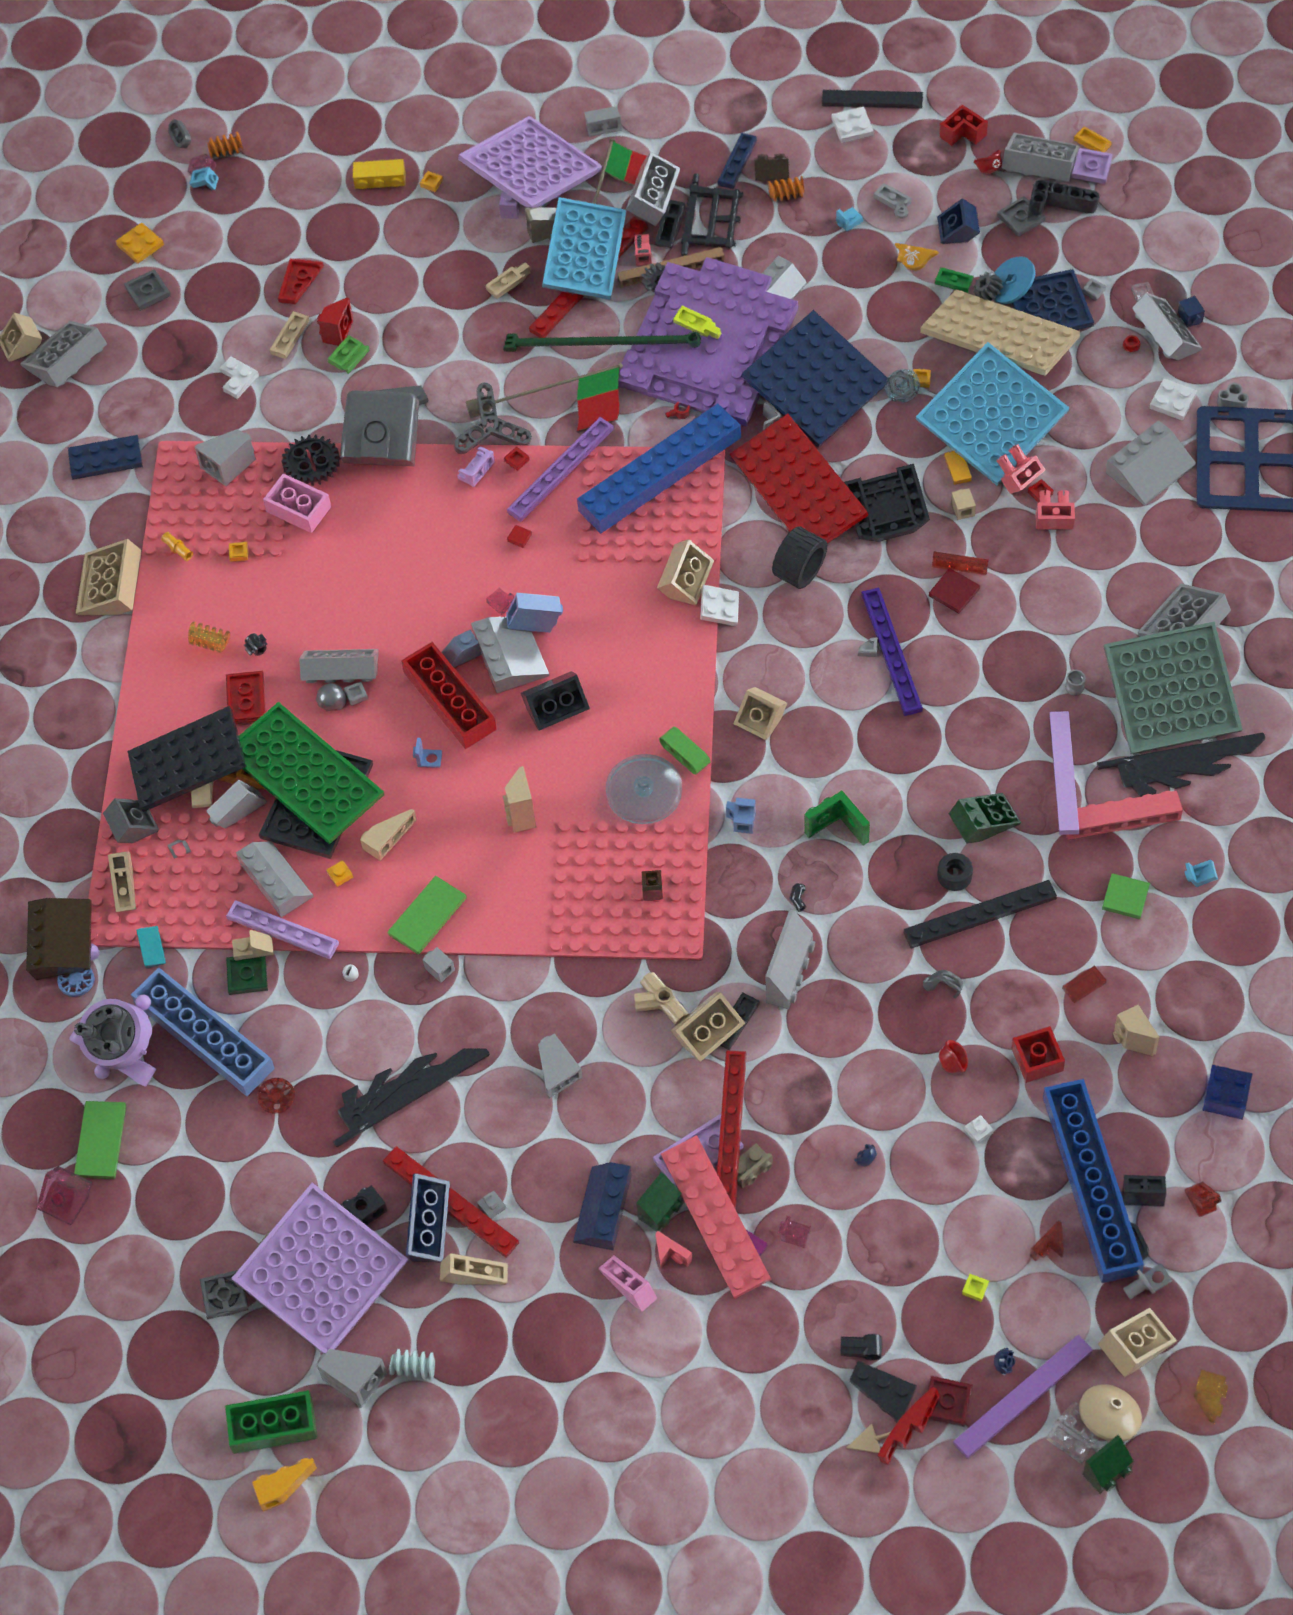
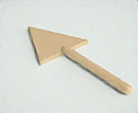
M871 1424L846 1448L879 1453L880 1446L878 1440L887 1438L890 1432L876 1436Z

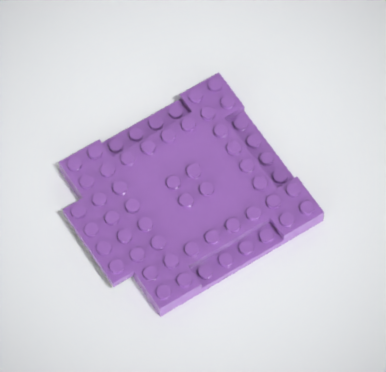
M706 257L700 271L667 262L655 288V296L637 336L685 335L693 332L673 322V318L682 305L711 318L716 324L715 326L721 329L722 334L719 339L713 338L710 335L708 337L700 335L701 344L697 348H692L688 344L632 345L631 349L627 350L622 361L623 368L619 371L618 387L673 404L679 401V406L687 408L690 405V409L702 413L718 403L740 425L747 427L761 394L741 377V374L788 333L799 309L798 301L767 292L772 281L771 276Z

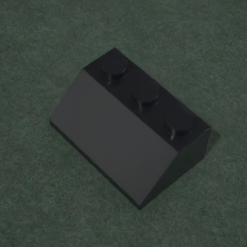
M572 671L521 692L526 709L538 731L590 709L578 675Z

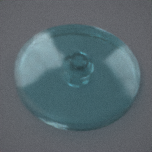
M651 754L634 755L620 761L611 770L606 781V797L611 809L622 819L637 824L654 823L666 818L677 808L682 797V781L677 769L666 759Z

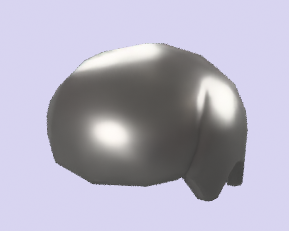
M325 684L317 691L316 701L319 707L328 712L332 709L341 710L346 704L347 696L343 689L336 684Z

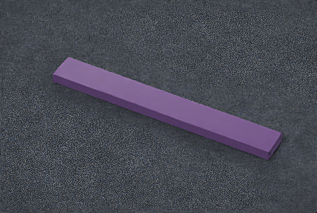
M599 417L507 508V513L521 522L614 430V426Z
M1078 1334L956 1438L953 1444L969 1459L1089 1356L1093 1349Z

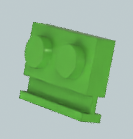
M348 335L330 355L328 363L340 370H345L349 374L370 351L369 346L363 345L362 342Z

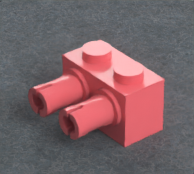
M1018 444L1008 450L1017 462L1015 467L1011 464L1006 454L996 460L1005 473L1000 480L1010 494L1023 490L1045 471L1037 456L1026 457Z
M1045 490L1039 492L1040 503H1037L1035 513L1036 529H1073L1075 505L1074 503H1069V491L1065 490L1064 496L1063 490L1057 492L1058 503H1051V491L1046 490V494Z

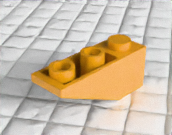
M313 1458L301 1459L293 1466L281 1467L273 1474H263L257 1477L255 1481H252L263 1511L283 1504L317 1469Z

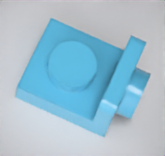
M210 167L198 169L192 172L189 184L192 188L207 185L211 190H215L218 176Z
M853 207L845 212H842L840 209L836 211V223L846 231L863 222V217Z

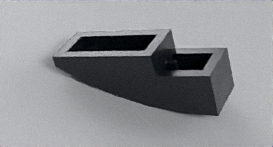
M669 200L665 214L661 218L655 241L656 246L673 247L686 209L684 202Z

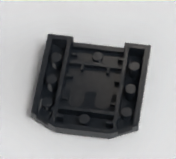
M914 463L896 468L897 472L863 481L860 477L844 482L869 514L855 524L859 539L875 542L885 541L914 533L930 521Z

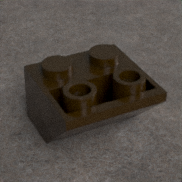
M759 154L758 158H754L755 181L787 180L789 178L788 156L785 157V154H775V157H768V154Z

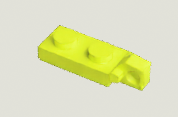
M683 305L673 318L674 323L693 332H698L701 336L708 337L710 335L713 338L719 339L722 334L721 329L715 326L716 324L711 318Z

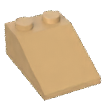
M1148 1308L1109 1330L1098 1345L1121 1374L1126 1377L1165 1351L1177 1340L1151 1308Z

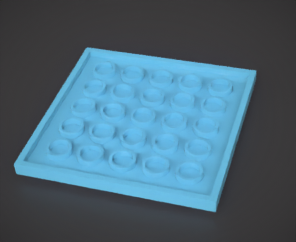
M987 342L916 416V420L998 486L1001 482L1000 479L1005 473L996 460L1006 454L1011 464L1015 467L1017 462L1008 450L1018 444L1023 453L1027 455L1069 411V407Z

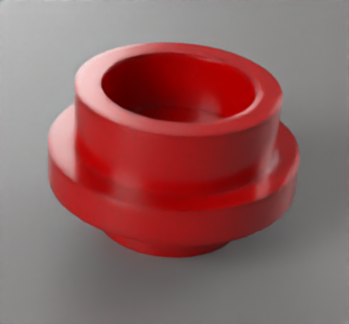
M1130 335L1124 339L1123 348L1126 351L1136 352L1140 349L1141 343L1138 337Z

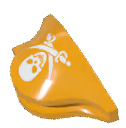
M895 243V247L899 250L897 262L903 263L911 271L922 269L931 258L939 254L936 250Z

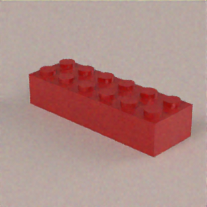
M433 641L401 660L405 675L465 749L497 730L494 716Z

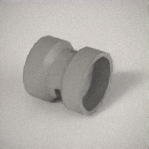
M1072 670L1067 674L1065 688L1070 695H1080L1084 691L1086 678L1082 671Z

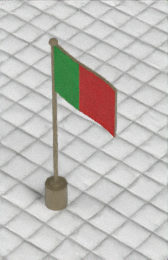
M611 138L593 204L597 202L605 173L621 182L634 186L641 165L647 156L629 150L616 143L614 138Z
M618 363L619 365L497 399L495 404L579 380L577 391L579 420L576 432L588 429L599 417L609 423L614 422L619 417L618 380L619 371L623 368V365ZM477 398L465 401L470 418L480 416ZM485 404L482 408L485 412H490L492 406Z

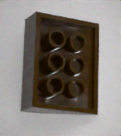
M43 898L28 901L26 971L35 980L91 969V899Z

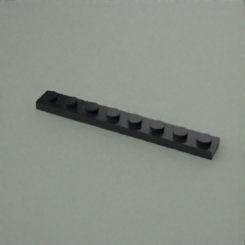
M1046 880L905 928L904 935L912 949L1057 899V894L1050 880Z

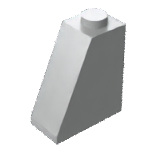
M238 780L207 810V813L210 815L209 820L212 824L226 829L265 805L267 801L257 788Z
M555 1033L544 1037L538 1044L546 1092L550 1099L583 1077L582 1069Z

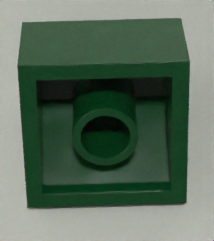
M661 1172L636 1203L638 1219L655 1231H660L662 1227L665 1228L671 1220V1215L674 1212L677 1213L683 1205L682 1193L664 1173Z
M1119 1435L1114 1437L1085 1462L1083 1476L1099 1494L1105 1490L1107 1492L1112 1490L1120 1477L1124 1479L1133 1471L1131 1468L1133 1467L1134 1460Z

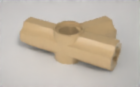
M654 972L648 973L643 977L640 984L647 992L634 994L636 1012L660 1009L664 1011L675 1026L689 1015L674 997L672 990L666 987ZM664 997L669 998L666 1001L661 1000Z

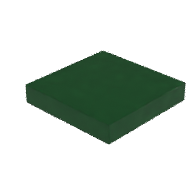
M266 956L242 960L226 957L229 995L268 991Z

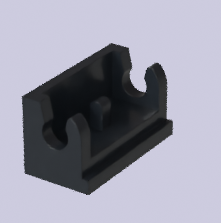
M1124 1175L1122 1189L1124 1204L1165 1206L1167 1194L1166 1176Z

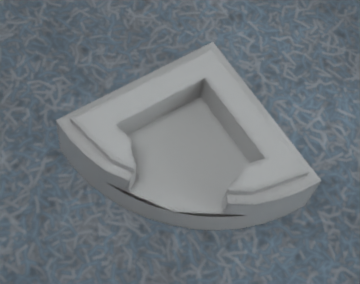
M870 638L861 645L858 650V656L877 657L878 638Z

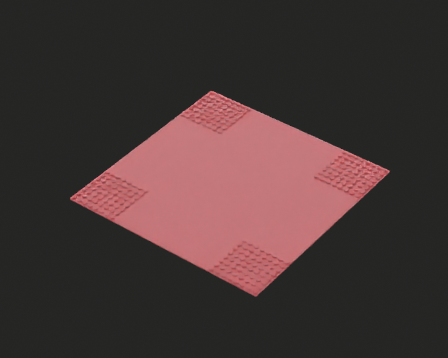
M205 441L159 442L88 899L92 900L91 944H95L97 947L140 948L136 929L158 926L163 948L233 950L232 940L250 937L249 930L256 931L227 919L226 915L235 900L280 917L240 865L236 852L252 842H267V840L260 839L259 833L276 798L266 789L258 790L267 803L226 829L219 825L216 827L209 820L210 815L207 813L210 807L192 808L191 791L150 809L159 830L134 843L117 842L103 815V812L114 798L138 800L128 750L227 707L226 674L263 670L266 712L279 702L335 750L373 760V766L368 778L381 788L385 794L342 833L331 859L272 842L314 896L283 916L282 919L338 940L339 945L335 952L416 954L390 937L387 932L436 875L464 893L467 898L420 954H427L438 947L446 955L701 960L703 958L718 623L700 619L701 595L698 603L692 605L668 598L657 589V586L674 545L689 539L714 560L705 585L719 588L725 450L601 534L578 511L577 498L652 447L597 446L521 522L509 515L507 508L570 446L477 445L467 453L460 454L454 449V444H416L415 467L343 463L340 459V466L337 467V472H333V477L327 476V482L322 479L321 485L315 482L314 486H312L329 495L331 508L314 531L310 533L266 512L263 501L281 475L286 474L281 461L283 460L282 454H285V448L290 449L289 443L295 444V442H251L256 460L227 486H224L200 468L195 446ZM335 443L340 455L341 443ZM481 446L489 451H493L495 463L473 487L458 479L457 475L459 474L458 471L465 469L477 455V448ZM516 446L529 455L530 458L518 471L504 462V457ZM306 449L313 471H316L310 452ZM515 525L532 531V535L524 548L507 542V537ZM170 532L177 540H181L184 546L193 552L192 558L189 561H185L177 553H173L170 547L161 541L164 533ZM247 542L248 560L230 562L229 543ZM516 593L560 597L563 612L558 617L556 626L553 627L550 633L532 631L550 676L496 693L481 655L455 667V670L494 716L497 728L493 733L465 749L405 675L401 660L432 641L442 652L454 637L468 630L472 631V622L488 617H506V613ZM252 633L258 636L262 634L267 639V649L260 656H255L254 653L250 656L245 650V639ZM378 649V672L373 681L363 682L362 679H354L353 682H343V680L332 682L340 686L343 691L345 687L361 682L368 696V699L351 706L347 699L346 704L341 710L332 709L328 712L319 707L316 696L317 691L329 683L324 682V680H317L316 683H306V680L301 681L299 658L304 651ZM570 671L576 673L590 709L538 731L526 709L521 692ZM253 723L236 724L238 735L243 733ZM673 726L684 733L710 758L711 762L696 775L682 765L659 742V738ZM417 738H421L423 749L442 750L440 768L417 766L416 758H413V747H416ZM431 754L427 756L426 760L433 763L437 760V756ZM523 766L532 798L536 828L513 832L512 826H508L503 796L506 795V785L519 767ZM218 779L213 781L212 805L233 784ZM410 809L415 811L417 821L381 861L362 849L360 839L365 831H369L372 826ZM178 839L186 840L191 852L186 854V849L183 843L180 842L171 846L177 856L174 859L168 845ZM130 852L136 909L116 912L108 854ZM343 860L354 878L336 887L327 874L326 869ZM661 870L663 899L644 901L642 871ZM272 937L273 951H307Z

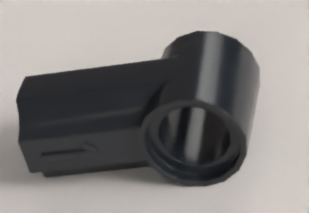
M866 1334L863 1337L841 1336V1356H857L872 1361L880 1360L882 1358V1336L878 1334Z

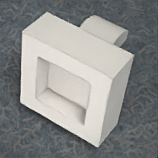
M981 1115L968 1123L964 1128L976 1144L993 1134V1129Z

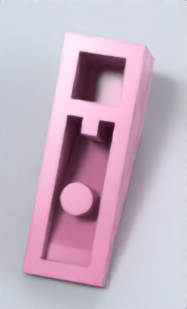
M612 1256L598 1268L620 1293L641 1312L658 1299L649 1282L616 1256Z

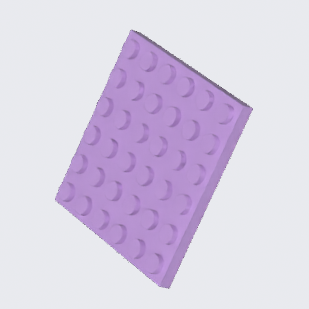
M530 116L459 154L458 159L526 208L540 207L602 171V165Z
M311 1183L236 1272L232 1280L319 1351L327 1353L329 1349L335 1350L407 1263L408 1258L314 1183Z

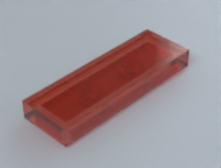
M934 551L932 567L941 569L951 568L955 571L987 575L989 559Z

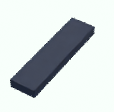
M741 132L718 179L719 186L730 189L735 188L757 142V136Z

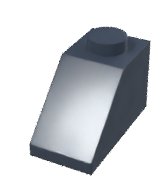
M471 630L454 637L441 652L454 668L481 655L479 642Z

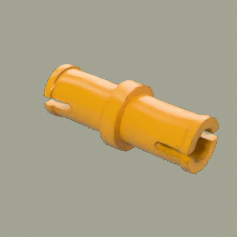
M170 532L162 535L161 541L167 544L173 553H177L185 561H189L192 558L193 552L185 547L181 540H177Z

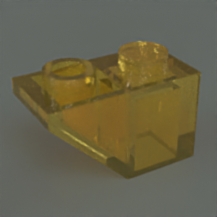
M1201 1370L1194 1397L1208 1420L1214 1423L1216 1416L1221 1417L1223 1404H1220L1221 1397H1226L1228 1385L1225 1384V1376Z

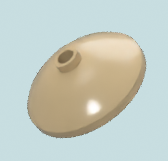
M1105 1384L1093 1386L1083 1394L1080 1400L1079 1411L1084 1424L1092 1433L1104 1440L1111 1441L1117 1435L1122 1438L1123 1442L1130 1440L1141 1427L1142 1414L1138 1404L1127 1392L1118 1387Z

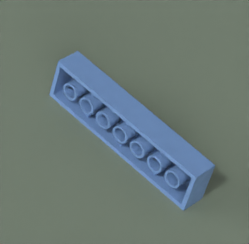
M159 967L131 994L134 1003L138 996L147 995L151 1000V1005L144 1012L244 1095L248 1096L275 1069L272 1059Z

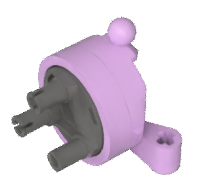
M140 995L135 1000L136 1005L118 999H105L95 1003L84 1013L81 1021L75 1025L69 1040L79 1045L83 1054L90 1061L98 1064L94 1070L97 1078L105 1079L110 1074V1068L118 1069L131 1077L135 1082L146 1087L156 1071V1068L140 1059L143 1054L146 1055V1049L152 1035L151 1023L148 1015L144 1012L151 1005L150 998L147 995Z

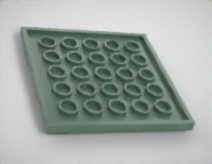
M1215 621L1104 644L1103 647L1130 754L1223 736L1243 730Z

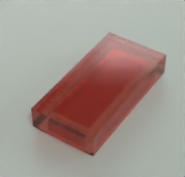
M1094 965L1064 984L1062 989L1076 1003L1104 985L1107 980Z

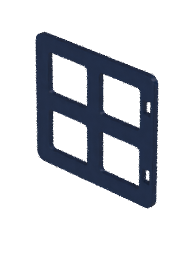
M1201 406L1198 408L1197 505L1200 508L1293 512V498H1271L1259 495V466L1293 468V453H1261L1259 451L1258 428L1259 422L1291 423L1293 425V410ZM1218 412H1229L1228 416L1218 415ZM1274 414L1285 415V418H1274ZM1228 420L1244 422V451L1211 450L1210 421ZM1210 464L1243 465L1245 467V495H1212L1210 493Z

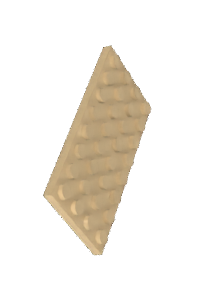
M955 290L921 326V333L975 352H978L989 342L1018 367L1044 376L1048 374L1080 337V331L993 301L984 300L959 290Z

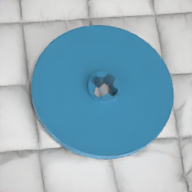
M1014 257L1005 261L997 268L994 273L1003 281V289L1000 290L1001 294H998L994 300L1000 304H1009L1026 294L1035 278V266L1028 258Z

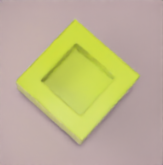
M969 1273L962 1295L982 1302L989 1285V1280Z

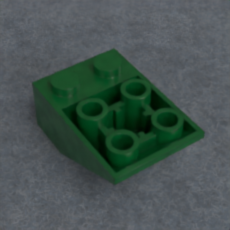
M1003 793L958 799L948 813L966 844L981 842L1021 824V821Z

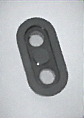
M172 120L168 126L171 138L177 147L187 148L191 143V136L182 121Z

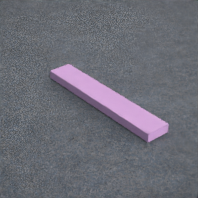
M236 900L226 915L228 920L271 935L274 938L328 959L332 958L339 945V941Z

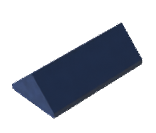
M413 1174L406 1256L412 1262H441L443 1260L450 1181Z

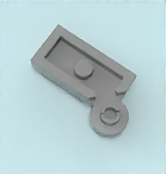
M883 183L875 191L874 199L893 208L897 218H906L908 216L907 207L911 204L912 198Z

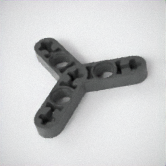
M488 383L479 384L476 395L481 421L456 438L454 443L456 452L465 454L491 435L515 445H529L532 438L530 431L497 417L492 386ZM483 388H485V390L488 391L487 399L485 400L484 393L482 392ZM485 404H489L492 406V411L485 412L482 407ZM487 422H489V423H492V422H493V423H494V424H493V428H492L491 426H489V427H487V428L485 429V432H484L483 429L487 426ZM508 427L512 433L504 435L502 429ZM473 431H479L481 433V437L475 439L472 437L471 433ZM515 431H517L516 437L513 438ZM526 435V439L521 441V437ZM466 436H468L469 441L466 443L465 448L463 446L459 447V442L465 443L467 441Z

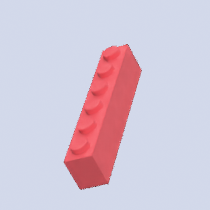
M1164 791L1154 795L1146 794L1137 798L1128 797L1120 801H1107L1098 805L1089 804L1085 807L1077 808L1079 834L1066 836L1067 840L1177 821L1181 820L1183 809L1177 791Z

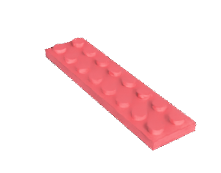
M696 1135L661 1153L734 1299L772 1280L698 1136Z

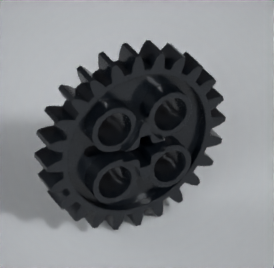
M308 434L307 439L301 436V441L294 439L295 444L289 443L290 449H284L285 454H282L283 460H281L284 472H286V475L305 484L311 482V485L314 486L315 482H318L321 485L322 479L327 482V476L333 477V472H337V467L340 466L338 448H336L335 443L331 444L330 439L325 441L324 436L318 439L317 434L314 438H311L310 434ZM306 449L310 452L316 471H313Z

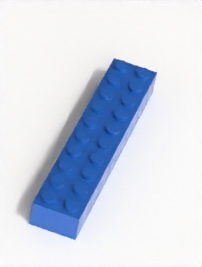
M717 403L578 497V511L600 534L741 439V425Z
M1084 1079L1044 1087L1043 1100L1101 1283L1139 1275L1137 1270L1142 1272L1144 1263Z

